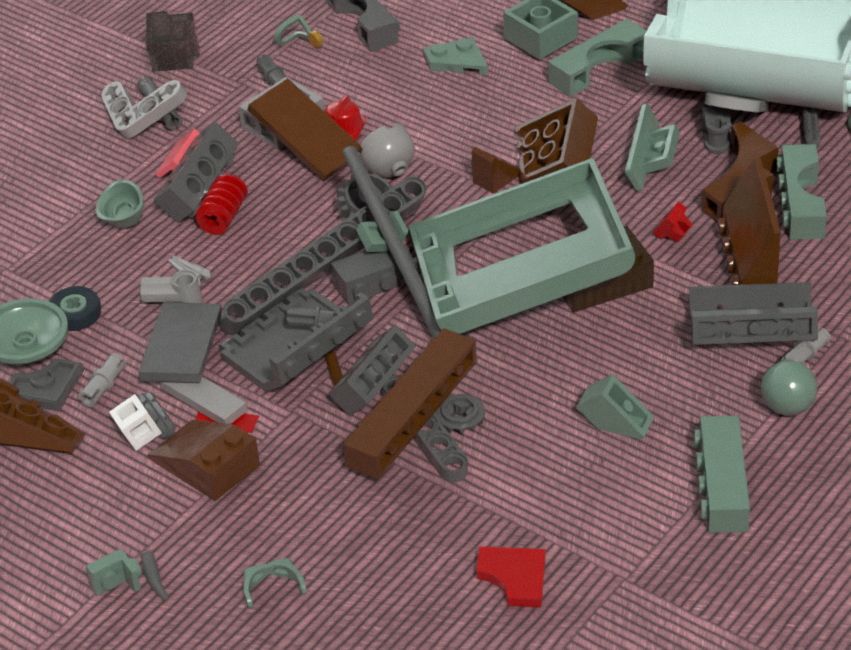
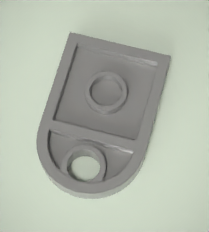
M713 92L706 93L704 103L716 107L751 112L768 111L769 101Z

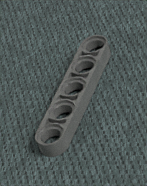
M392 375L382 387V396L389 392V389L394 386L397 378L401 375ZM433 414L426 423V425H430L432 428L429 430H419L413 440L444 480L448 482L462 481L468 475V458L436 415ZM435 444H444L447 446L445 449L435 450L431 448V446ZM457 463L462 467L457 470H450L446 466Z

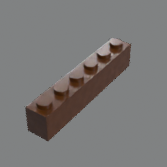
M445 328L436 338H432L423 353L413 360L411 367L403 376H399L391 390L380 398L378 405L372 412L364 416L361 424L353 434H349L343 443L346 467L379 480L477 363L476 340Z

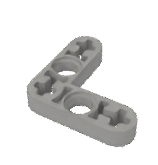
M171 80L134 105L129 92L120 82L115 81L108 84L101 95L117 130L125 138H132L183 103L187 97V91L179 81Z

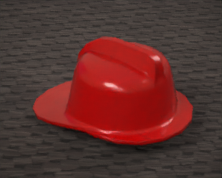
M344 95L339 101L329 103L324 110L355 141L357 140L365 126L366 119L360 113L357 104L350 101L348 95Z

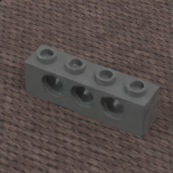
M214 121L198 134L154 198V201L178 223L187 216L190 218L195 216L198 207L201 205L199 204L200 201L205 198L214 180L224 174L222 168L229 165L235 158L233 152L239 143Z

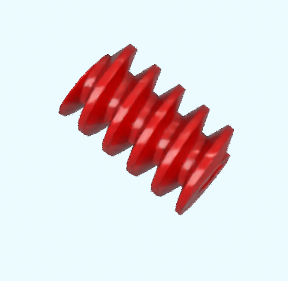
M228 174L220 175L214 180L195 214L196 221L203 231L213 235H220L227 231V227L230 226L232 219H234L236 212H238L240 205H242L244 198L248 194V188L244 181L239 177Z

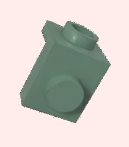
M391 211L389 216L403 242L408 234V229L399 212ZM360 222L356 231L367 252L390 251L376 222Z

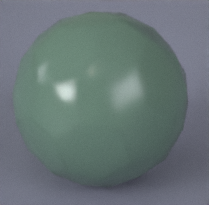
M794 360L780 361L772 365L765 372L761 382L762 397L766 405L777 414L784 416L801 414L807 411L815 401L818 393L816 377L804 363Z

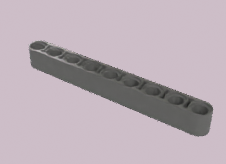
M408 177L383 193L380 198L385 207L398 211L402 220H404L420 208L426 194V184L418 177ZM407 193H412L415 195V197L410 196ZM368 205L230 298L224 304L220 318L222 330L230 335L240 334L239 331L257 318L262 319V314L279 302L285 303L284 299L296 290L307 288L330 272L332 262L351 256L363 249L364 245L356 229L360 222H376ZM342 237H347L352 241H345ZM319 252H325V253L329 254L330 256H329V257L323 256V255H321ZM297 268H305L306 270H308V272H302ZM275 283H282V284H284L286 287H285V288L278 287V286L275 285ZM258 298L262 300L263 303H256L252 299ZM229 314H236L240 319H233Z

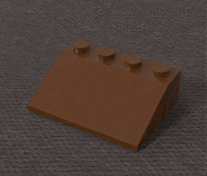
M761 157L754 158L723 205V218H718L719 235H724L722 237L723 253L728 254L727 270L728 273H733L731 285L773 284L778 281L781 232Z

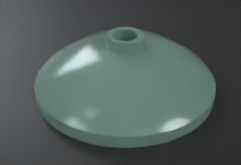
M27 298L0 305V362L7 364L36 362L52 354L65 341L68 334L67 317L63 310L54 303L42 299Z

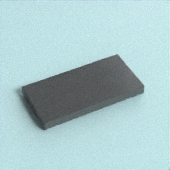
M163 302L139 369L140 381L200 383L221 318V304Z

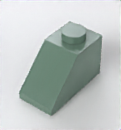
M613 374L588 386L577 405V408L597 429L636 439L645 437L654 419L651 412Z

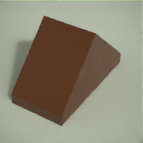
M473 147V183L494 194L521 175L520 168L482 149Z

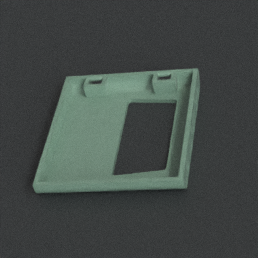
M594 158L408 225L436 322L441 330L445 328L458 334L623 275L632 268L635 262L633 247ZM567 204H572L587 227L585 231L458 276L454 248L457 244Z

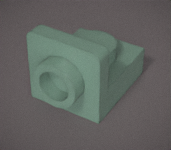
M122 548L86 565L90 588L96 596L115 588L125 581L134 593L141 590L139 577L142 576L141 568L135 558L129 559Z

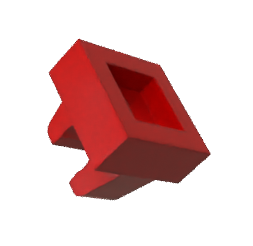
M678 201L663 217L653 231V234L660 240L667 236L679 242L692 226V223L684 214L687 208Z

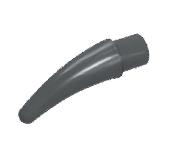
M154 552L142 553V570L148 583L162 600H167L168 594L162 585Z

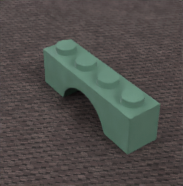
M625 19L548 61L549 84L569 97L579 93L590 86V69L605 62L630 64L643 57L644 35L647 30L629 19Z
M816 144L782 145L781 156H776V173H781L778 175V190L784 191L780 194L781 209H786L783 210V228H788L790 240L825 239L827 215L824 198L812 195L804 190L809 186L817 184L819 160Z

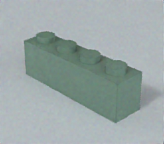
M739 415L700 416V429L694 430V448L701 450V452H696L697 472H703V476H698L699 495H705V499H701V519H707L709 533L749 532L750 505Z

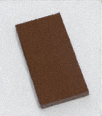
M288 78L248 105L247 110L323 181L348 165L342 154L345 148L354 146L359 153L363 150L359 143Z

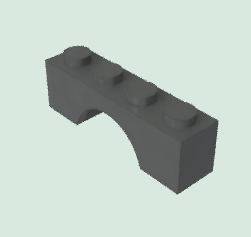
M325 0L336 14L347 13L360 16L357 18L359 40L370 52L399 43L398 32L400 31V24L397 18L393 17L387 11L385 5L381 4L378 0Z

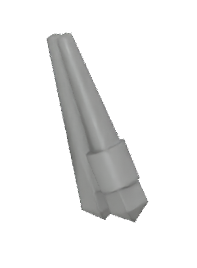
M175 255L172 256V259L168 260L177 271H194L197 274L199 286L202 285L200 279L207 281L212 277L210 271L206 268Z

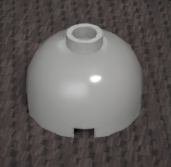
M392 123L395 127L389 129L385 125L371 132L360 144L363 150L361 153L358 152L365 168L371 174L376 173L378 176L386 178L400 176L407 171L408 166L413 160L415 147L411 136L402 124Z

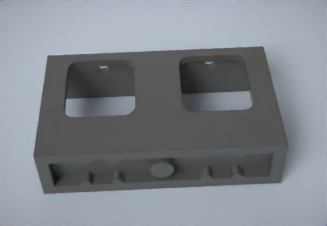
M811 282L689 287V310L693 345L818 340L817 307H812ZM779 302L784 303V305L781 307H779L777 304ZM717 305H722L723 307L718 309Z

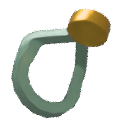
M296 14L284 21L274 34V41L280 46L287 44L296 37L308 39L314 48H319L323 45L321 35L317 31H311L300 14ZM300 22L305 32L298 31L281 40L283 32L289 26Z

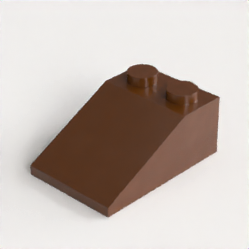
M191 420L147 454L149 460L213 501H217L260 466L255 437L233 424Z

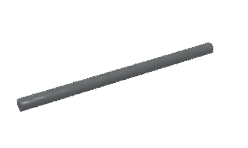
M349 146L343 150L342 154L433 338H436L442 330L436 322L428 292L356 148Z

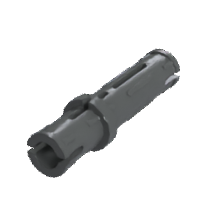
M144 76V79L147 81L146 83L142 78H139L137 81V88L145 97L158 89L150 76ZM175 109L160 118L170 130H175L172 123L177 128L182 124V118Z

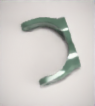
M290 558L255 565L245 569L243 572V593L248 608L253 607L250 591L269 574L294 580L299 585L301 594H307L303 576L292 564Z

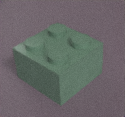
M524 0L503 12L504 38L539 60L578 38V12L558 0Z

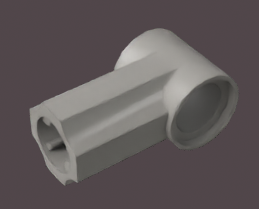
M192 270L178 271L172 277H142L140 283L142 302L201 303L202 301L198 277Z

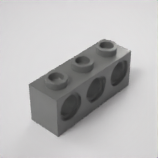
M396 325L392 326L376 337L328 395L351 416L370 403L415 349L416 345Z

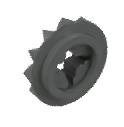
M454 394L447 397L437 409L435 415L443 426L447 427L449 433L454 430H460L463 434L465 429L475 431L477 424H483L485 407L478 398L472 395Z

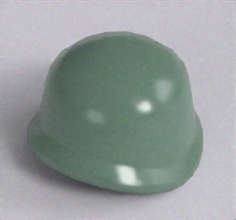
M129 180L113 182L99 197L96 204V214L101 220L107 221L113 227L119 229L134 226L143 215L144 199L140 188Z

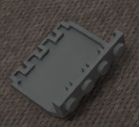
M299 288L284 299L285 304L279 302L262 314L263 320L261 318L255 319L239 331L240 336L234 334L221 343L219 349L222 359L263 391L268 392L278 388L296 377L305 368L319 360L338 344L343 343L349 336L373 320L370 298L361 292L357 295L355 303L348 308L344 305L339 308L312 288L308 291ZM317 307H321V310L334 311L335 315L334 318L325 324L322 322L317 323V327L287 324V312L290 308L316 310Z

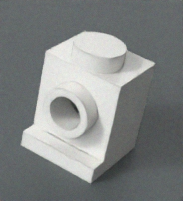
M135 394L110 411L111 416L136 451L162 434Z

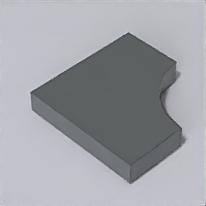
M54 358L49 365L38 371L14 373L9 383L20 389L18 395L28 402L34 399L41 404L40 408L60 412L84 372L83 363Z

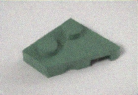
M462 38L458 41L443 44L437 43L432 46L423 47V56L430 71L464 73V68L479 69V75L488 74V65L474 38Z

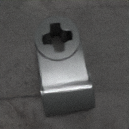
M702 107L701 127L704 133L706 150L717 154L728 151L730 148L731 110L722 107Z

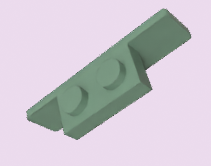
M648 103L641 106L636 130L633 134L632 146L629 150V158L624 169L627 181L633 184L636 191L643 190L647 173L663 171L672 166L680 133L676 124L658 129L659 122Z

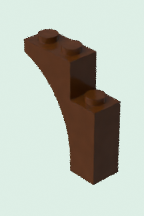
M740 121L731 125L730 148L736 156L735 163L719 180L702 189L701 211L717 223L718 218H723V205L754 158L761 157L772 197L773 174L771 172L776 170L778 147Z

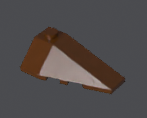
M0 379V443L73 453L84 439L85 433L58 415H47L40 410L41 404L34 399L28 402L18 395L20 389Z

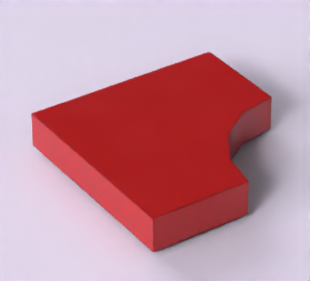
M479 546L476 570L477 579L489 581L500 587L506 595L508 606L542 607L546 549Z

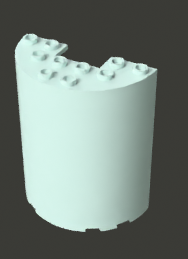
M668 0L667 15L656 14L644 35L643 58L644 65L647 66L646 80L650 85L706 93L713 92L775 103L846 112L851 107V0Z

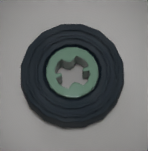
M70 286L59 290L49 300V302L60 307L65 313L68 321V331H79L88 328L101 315L100 299L97 293L88 287Z

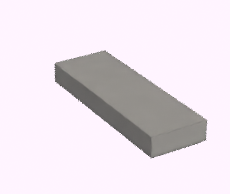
M202 377L200 383L160 382L162 390L217 423L231 424L248 411L245 401Z

